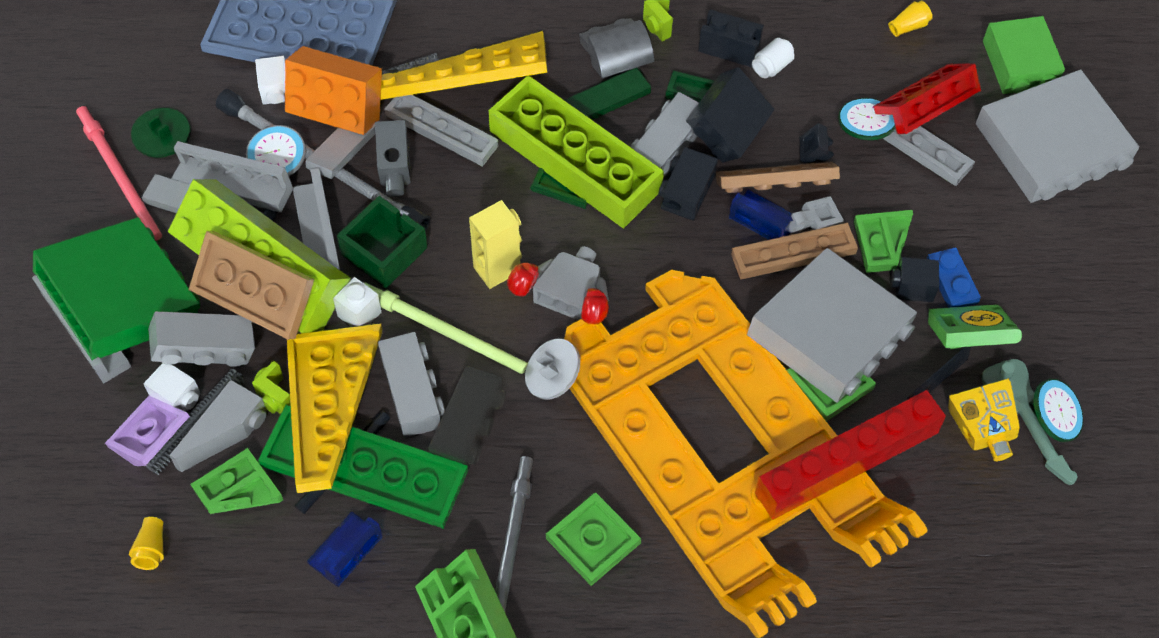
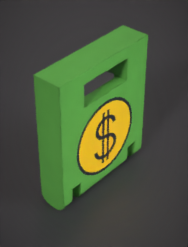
M999 305L929 309L928 324L945 348L957 349L970 346L1014 344L1020 342L1022 338L1021 330Z

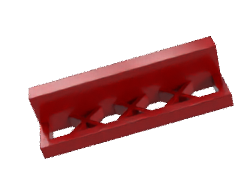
M947 64L874 105L875 114L893 115L897 134H908L981 91L976 65Z

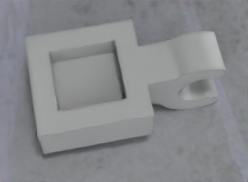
M830 196L806 202L802 207V211L791 215L793 221L786 222L785 225L790 234H796L810 226L812 230L840 225L844 220Z

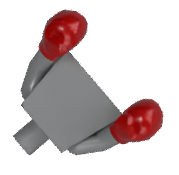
M585 246L580 247L576 256L561 252L555 259H550L539 266L533 263L518 264L513 268L507 280L508 289L514 295L526 296L533 288L534 303L571 318L582 319L587 324L601 323L607 317L609 311L606 281L600 277L601 268L593 263L596 253Z

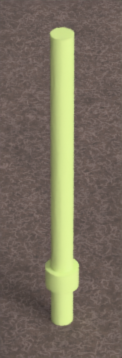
M366 282L364 283L378 294L381 308L389 312L396 311L520 374L525 372L528 365L527 362L400 300L399 295L389 290L384 292Z

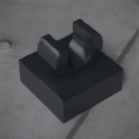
M817 123L800 137L801 162L811 164L817 159L826 162L834 156L833 152L828 151V147L833 144V140L828 137L826 126Z

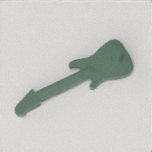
M1018 359L1006 360L985 369L981 376L983 385L1009 378L1017 415L1020 414L1046 459L1044 466L1065 484L1073 485L1078 478L1077 473L1069 468L1062 455L1059 456L1030 407V404H1034L1035 393L1030 386L1029 373L1023 361Z

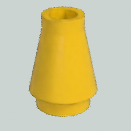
M914 1L894 20L888 23L889 29L895 37H898L901 34L925 27L932 20V12L924 1Z
M157 517L144 518L142 527L129 551L131 564L136 568L143 570L156 569L164 558L162 530L164 522Z

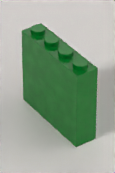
M139 217L33 250V273L37 276L92 361L98 357L103 358L149 341L148 328L155 311L198 313V309H200V300L197 294L189 290L182 273L179 270H175L170 263L165 249H161L158 246L151 229L146 228Z

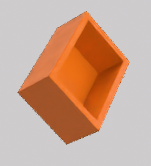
M302 46L285 60V112L365 135L375 122L380 120L382 68Z

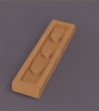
M833 162L716 172L718 186L729 193L741 192L743 187L754 186L756 190L772 189L774 184H784V187L792 188L801 186V182L813 181L815 185L830 184L832 179H840L839 166Z
M844 223L732 248L731 256L741 280L809 265L826 248L840 257L856 254L858 247L849 224Z

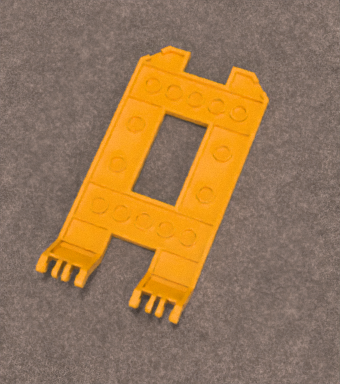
M670 270L646 283L645 290L659 309L612 335L609 334L602 323L587 324L580 319L567 326L564 339L572 343L580 355L579 373L569 389L722 607L745 623L756 638H761L768 633L766 623L757 614L760 610L767 612L771 621L776 626L785 623V618L776 604L789 619L797 615V609L787 598V593L792 592L795 594L800 604L806 608L817 602L815 595L805 581L778 565L759 540L760 538L810 508L834 541L859 554L864 562L872 568L881 562V556L871 545L870 541L878 542L887 555H892L897 552L896 545L899 548L908 545V538L898 527L899 523L905 525L910 534L915 538H919L927 533L924 522L916 512L885 497L866 472L774 520L771 519L755 494L759 476L833 439L837 435L780 361L747 335L750 323L715 278L701 276L700 279L685 276L684 272ZM697 359L768 452V455L721 483L716 481L649 389V386Z

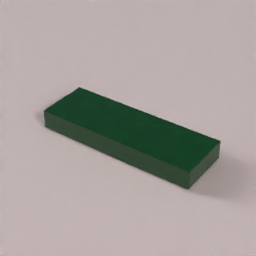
M636 67L564 101L593 120L650 94L651 86Z

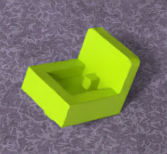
M670 0L644 1L643 20L651 33H655L661 41L670 38L673 18L668 14Z
M275 361L271 362L268 367L262 368L256 374L252 384L256 395L263 399L265 408L273 414L276 411L281 414L285 405L291 406L290 394L277 386L283 379L280 365Z

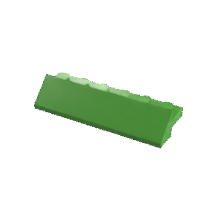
M476 549L465 550L447 567L434 569L415 586L438 638H517Z

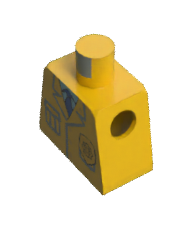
M1009 378L949 396V412L973 450L989 447L994 461H1002L1013 455L1008 441L1018 437L1020 427Z

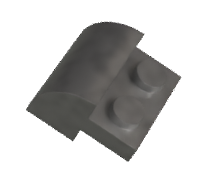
M631 18L619 19L613 24L593 27L587 32L579 34L580 44L590 55L592 67L601 78L655 62L651 41L641 20L634 22Z

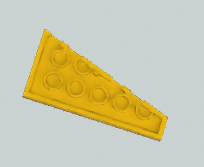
M541 31L485 48L470 49L460 55L397 73L383 74L381 78V100L547 73L544 33Z
M381 324L297 334L295 339H287L297 493L332 489L378 348V341H380L382 335Z

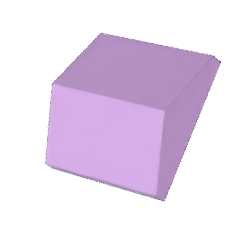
M148 396L105 444L134 466H146L190 416L185 411Z

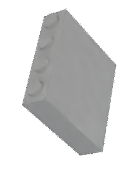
M1082 70L985 105L981 108L976 121L977 127L1030 203L1040 199L1048 200L1058 192L1066 189L1074 190L1082 183L1091 179L1094 181L1099 180L1107 173L1116 169L1119 171L1124 170L1133 163V158L1139 149L1138 144Z
M826 248L753 316L747 335L838 403L846 394L852 396L862 382L860 380L862 376L865 375L869 378L880 364L878 361L882 357L888 359L898 345L896 343L900 339L903 342L907 340L915 328L912 322L917 312L833 251Z

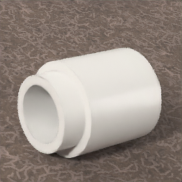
M775 38L755 55V59L752 61L755 72L762 78L775 76L794 60V48L789 41Z

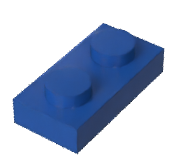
M956 247L928 254L927 259L939 260V290L948 308L967 307L979 303L981 296Z

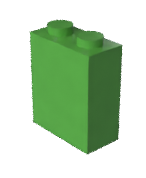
M1044 16L989 23L983 44L1003 94L1020 93L1062 77L1065 67Z

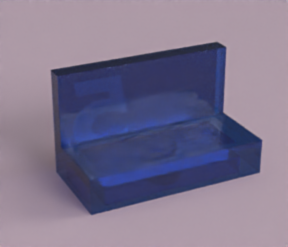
M747 190L744 196L738 193L731 203L729 218L769 240L788 236L790 234V221H793L792 213L750 190Z
M351 512L307 560V564L335 586L339 587L382 538L380 525L370 517L363 521Z

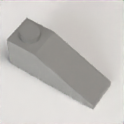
M230 380L170 454L176 469L183 472L247 438L254 429H258L265 421L267 410L263 399Z

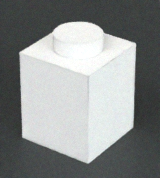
M284 56L256 59L258 88L263 105L285 102Z
M355 277L333 298L337 316L351 327L370 325L382 313L378 294Z
M162 363L144 383L149 396L185 412L186 410H191L196 405L201 395L195 380L172 364Z

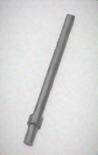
M526 456L520 458L517 478L512 482L510 495L513 499L495 588L504 612L526 499L530 498L532 484L529 481L533 459Z

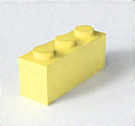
M502 200L469 217L473 267L489 289L506 281L513 268L520 264V259L522 258L520 251L522 239L519 234L520 218L514 209L509 210Z

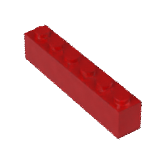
M926 390L759 476L755 494L771 519L774 520L938 434L946 415Z

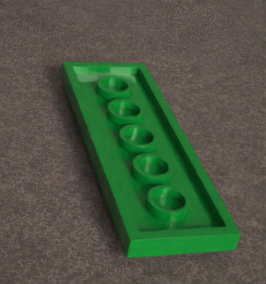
M285 405L258 462L262 467L295 478L291 406ZM351 427L332 489L329 490L444 529L468 473V465Z

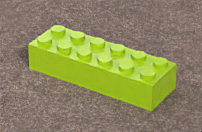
M526 76L488 110L489 127L492 134L536 166L543 168L547 174L580 198L585 199L587 203L623 229L659 193L664 173L661 168L530 76Z
M193 179L168 232L199 255L206 231H215L313 278V286L298 331L302 334L323 331L335 309L333 298L348 284L350 277L216 179Z

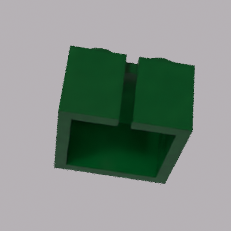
M378 196L337 235L341 255L385 288L427 249L425 228L406 214L400 216V210L381 196Z

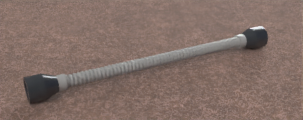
M230 89L223 90L217 97L216 108L228 116L241 118L261 130L266 127L275 126L255 113L252 108L247 106L241 96ZM305 145V158L307 159L315 150ZM343 168L335 175L336 178L373 201L378 196H381L400 210V216L406 214L424 227L425 231L428 228L431 218L420 209L393 201V199H390Z

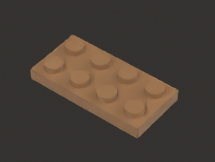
M206 231L189 290L289 340L296 338L314 279L215 231Z

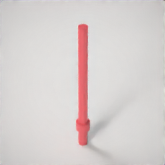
M86 106L79 107L76 113L84 125L83 131L87 138L96 145L137 217H139L146 228L151 229L155 241L160 240L162 233L105 139V132L99 121L93 119Z

